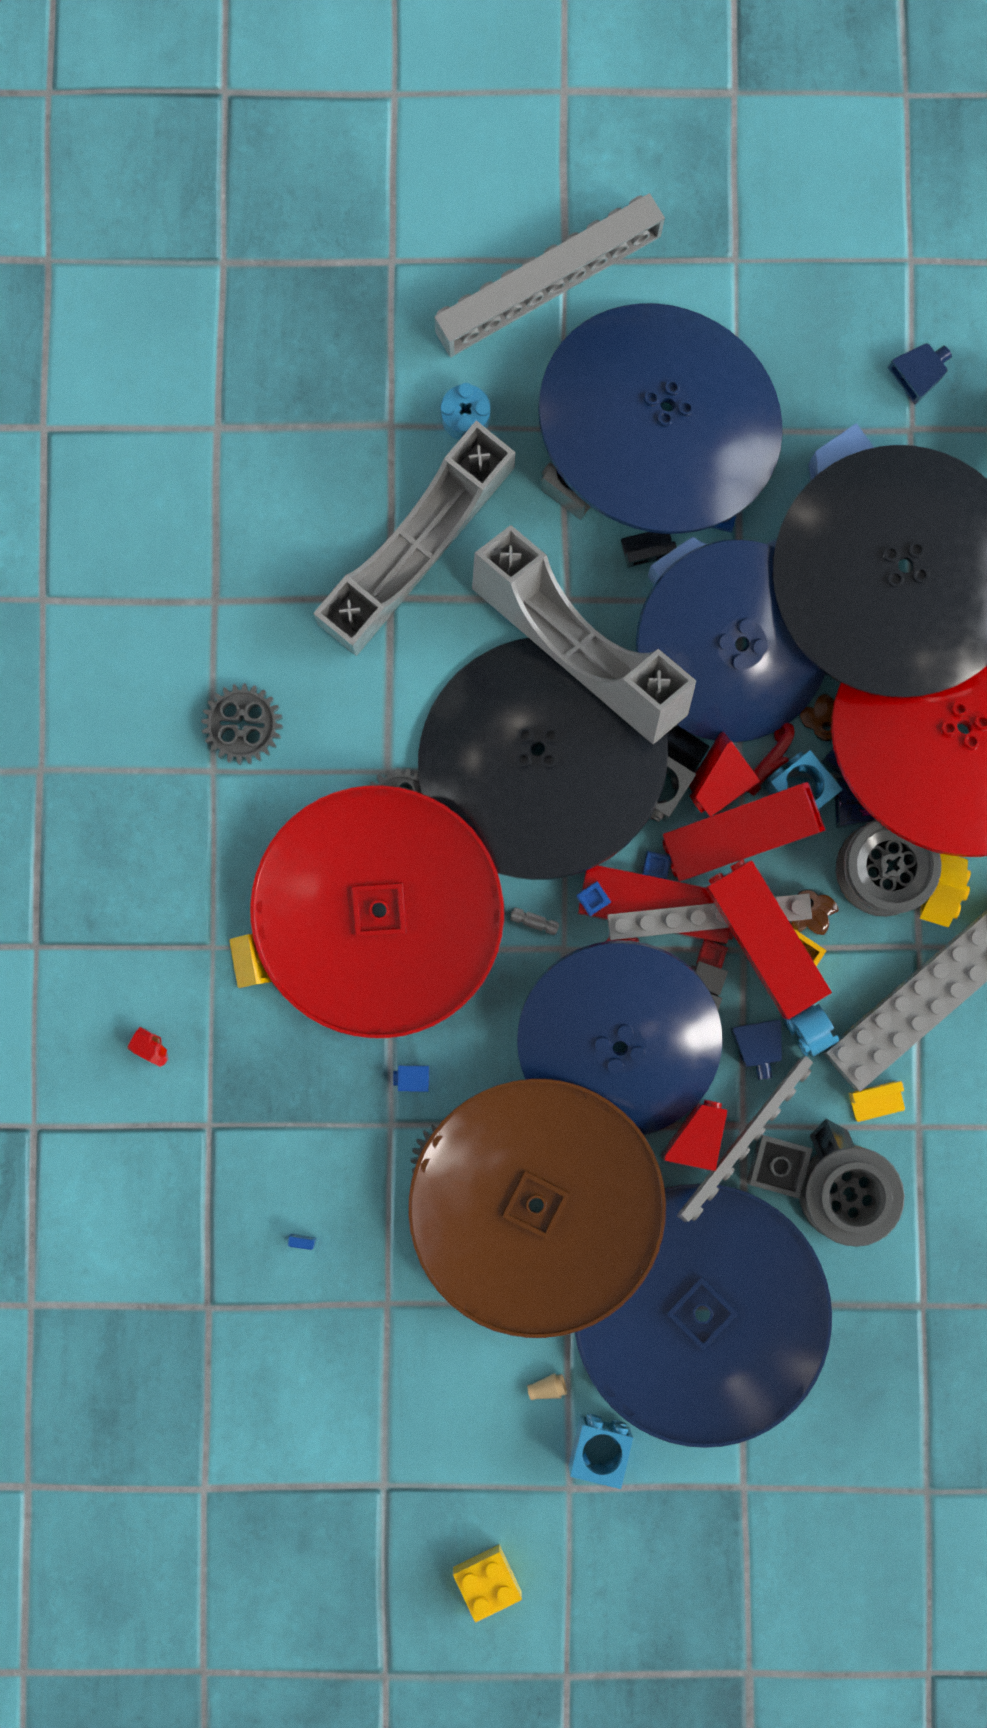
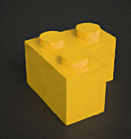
M940 854L941 876L934 893L920 906V919L949 928L953 918L957 919L959 916L961 901H966L968 898L970 886H967V883L970 879L971 871L968 870V859Z

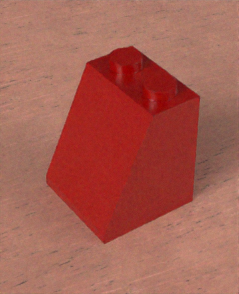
M724 731L716 738L689 785L693 792L689 795L693 803L701 813L706 811L710 817L760 782Z
M704 1099V1104L698 1103L661 1153V1158L669 1162L716 1171L728 1110L721 1108L722 1103Z

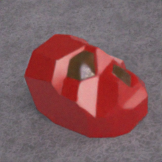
M139 1027L127 1049L159 1067L164 1066L168 1061V1053L166 1047L162 1044L161 1037L143 1027Z

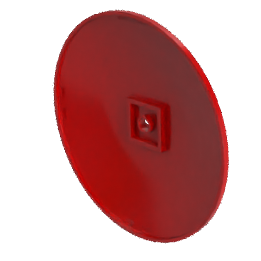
M987 666L955 687L921 697L894 698L872 695L840 683L831 716L833 748L842 775L860 804L885 828L916 846L950 856H987ZM957 725H965L968 728L969 733H961L958 730Z
M366 785L336 791L319 798L291 817L278 831L263 854L256 871L251 894L250 917L253 939L262 965L276 988L296 1009L322 1026L340 1033L365 1038H393L417 1033L440 1023L458 1011L476 993L490 972L499 950L504 925V900L499 875L490 853L472 827L458 814L439 801L417 791L386 785ZM375 903L385 905L386 914L379 917L373 913L372 908Z

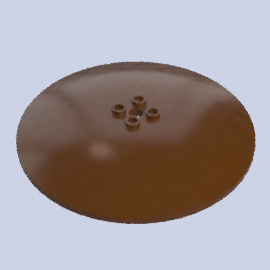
M523 1079L499 1084L479 1092L456 1107L441 1121L423 1147L416 1163L410 1186L408 1216L410 1233L420 1264L436 1290L451 1306L477 1324L496 1332L524 1338H548L567 1335L593 1326L610 1316L633 1296L644 1282L659 1252L666 1220V1198L660 1167L654 1152L636 1124L622 1110L599 1094L579 1085L552 1079ZM534 1198H539L543 1201V1208L539 1212H533L529 1209V1202Z

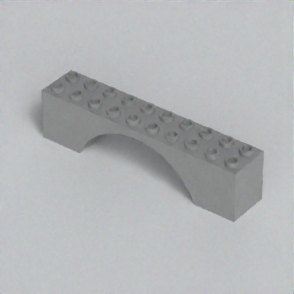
M475 421L443 459L429 487L396 531L365 563L353 572L346 574L313 613L318 625L357 656L515 468V451L478 421Z
M512 525L475 552L472 589L652 744L657 742L688 715L696 680L659 649L650 653L633 652L614 644L596 631L578 613L562 591L552 572L547 555Z

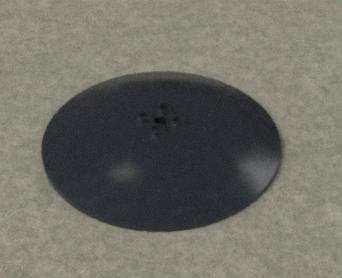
M889 445L865 449L848 455L821 471L804 487L787 511L777 536L773 555V585L783 622L795 643L812 663L827 675L853 689L872 695L894 698L921 697L939 693L968 680L987 666L986 477L965 462L937 450L913 445ZM900 560L909 561L911 571L908 573L900 571L898 562Z
M529 637L514 640L486 651L464 666L447 683L429 711L420 737L418 750V775L422 794L446 805L472 827L490 853L498 874L527 880H551L582 873L600 865L626 847L640 832L654 811L663 790L668 765L667 734L654 744L649 742ZM535 745H544L545 751L542 755L534 756L532 754V748Z

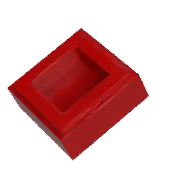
M703 940L696 964L700 961L721 969L728 947Z

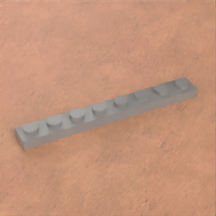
M809 894L775 897L789 921L812 919ZM714 903L607 915L610 940L729 928Z
M807 1056L799 1058L719 1160L716 1171H711L676 1215L683 1222H689L691 1219L695 1221L703 1211V1208H701L702 1204L706 1199L712 1200L719 1191L716 1186L722 1179L726 1181L735 1170L732 1167L738 1159L742 1161L750 1151L748 1148L749 1144L753 1139L757 1141L764 1134L766 1129L763 1126L768 1120L772 1122L781 1111L778 1107L784 1100L788 1102L796 1092L794 1087L799 1080L803 1082L810 1075L811 1070L809 1067L813 1064V1061Z

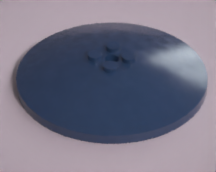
M736 539L713 542L698 547L679 558L667 568L656 581L644 602L637 626L636 652L650 653L659 649L696 680L689 713L677 725L699 737L715 741L718 735L724 731L732 742H743L769 735L781 729L785 723L791 722L805 709L817 693L826 673L812 663L801 651L783 622L774 593L773 555L775 547L751 540ZM739 637H744L747 641L746 647L738 651L735 647V642Z
M624 940L605 941L584 946L568 953L557 960L538 978L521 1010L517 1034L518 1056L525 1079L559 1080L591 1090L622 1110L636 1124L641 1133L646 1135L670 1126L681 1119L700 1102L708 1091L719 1067L722 1052V1028L719 1013L709 989L697 973L684 961L661 948L646 943ZM618 1041H623L628 1047L624 1052H616L613 1049V1045Z

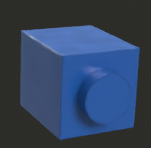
M399 1065L398 1071H393V1086H398V1091L429 1092V1066Z

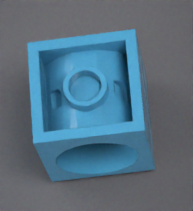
M811 750L805 755L802 751L786 763L789 768L786 770L782 767L767 778L769 784L764 787L772 795L787 789L788 782L786 778L789 772L808 773L816 783L815 802L818 809L843 790Z
M587 1413L586 1417L580 1415L568 1465L570 1477L621 1489L633 1441L630 1428L626 1427L627 1423L619 1420H612L609 1423L601 1421L602 1417L595 1414ZM599 1434L611 1436L615 1444L619 1445L616 1456L604 1464L590 1462L587 1454L583 1452L586 1442Z

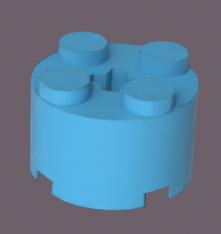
M463 383L451 388L445 394L441 402V419L445 431L454 439L460 440L475 421H478L488 429L490 402L487 395L480 388L470 383ZM463 410H464V411H468V410H469V411H470V415H468L467 413H464L463 415H461V411H463Z
M819 1004L816 1006L811 1005L792 1018L785 1019L784 1025L791 1036L795 1034L798 1038L799 1043L797 1046L803 1056L810 1055L814 1057L839 1042L838 1035L832 1036L830 1031L834 1027Z

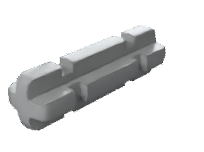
M514 908L510 919L514 922H523V925L540 931L546 930V933L555 935L559 928L558 922L548 921L545 917L528 911L525 913L524 910Z

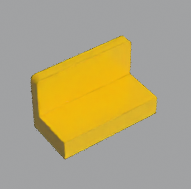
M253 934L231 938L229 942L237 987L244 988L271 983L272 981L257 953Z
M893 1081L865 1088L861 1091L849 1092L855 1120L861 1122L904 1111L905 1106L901 1094L904 1091L902 1081Z

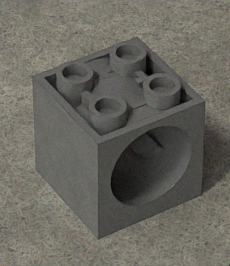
M548 463L542 472L541 491L581 520L591 506L583 501L573 490L564 487L561 484L560 475H558L559 473L554 464Z
M668 757L666 774L671 778L672 788L675 789L673 799L669 802L663 800L657 803L650 816L656 822H660V820L665 822L670 817L696 775L670 757Z

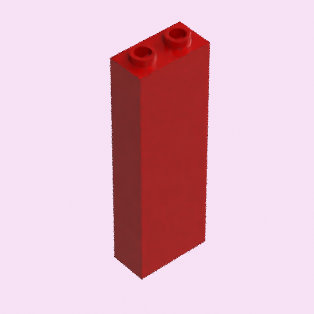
M809 782L664 833V840L662 842L666 853L670 854L672 872L675 877H678L680 882L823 832L825 827Z
M742 859L730 866L732 871L723 876L722 872L710 878L708 880L710 884L705 889L782 1017L790 1019L828 996L832 991L754 862L751 860L745 863Z
M598 865L586 871L582 891L598 881L611 903L592 916H589L582 904L579 903L577 914L608 920L607 915L713 904L714 902L705 887ZM729 928L674 933L720 944H727L728 939H733V934Z

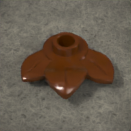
M822 694L817 698L814 708L805 707L799 714L802 724L806 728L814 730L815 736L822 741L832 740L831 730L826 731L822 728L824 725L831 728L834 699L827 694Z
M808 889L800 891L797 895H810L812 919L791 921L792 927L798 932H802L808 927L815 934L825 935L829 928L828 916L839 911L837 903L825 894L817 895L814 891Z

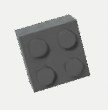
M762 1135L757 1140L746 1183L800 1199L812 1148Z

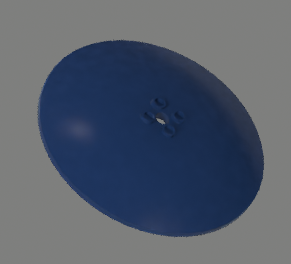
M639 303L624 305L599 313L580 324L561 342L553 353L541 382L538 403L539 424L543 442L552 463L566 484L583 501L604 516L620 524L647 532L663 534H684L715 527L733 518L748 507L762 492L777 465L783 436L782 415L777 393L768 373L756 355L741 339L718 322L697 312L673 305ZM661 403H669L673 410L669 412L663 410Z
M701 1183L664 1188L666 1198L664 1234L657 1257L644 1282L633 1296L610 1316L593 1326L574 1333L582 1363L590 1380L604 1400L623 1419L639 1430L663 1441L687 1447L710 1448L738 1444L753 1439L777 1426L799 1407L815 1385L827 1357L832 1333V1305L827 1279L814 1249L795 1224L766 1201L748 1192L717 1185L716 1187L719 1191L712 1200L706 1199L701 1206L703 1211L695 1221L691 1219L689 1222H683L676 1215L701 1185ZM701 1306L707 1307L710 1311V1318L705 1322H701L696 1318V1310Z

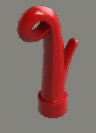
M785 723L781 729L774 732V739L778 743L753 770L760 782L747 790L752 796H755L760 791L762 783L775 770L789 761L788 757L783 756L795 736L792 724Z

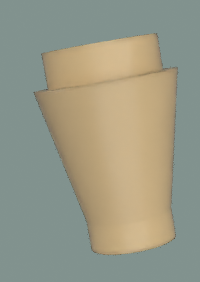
M554 1373L527 1386L531 1400L561 1399L563 1395L567 1394L566 1383L562 1374L556 1375Z

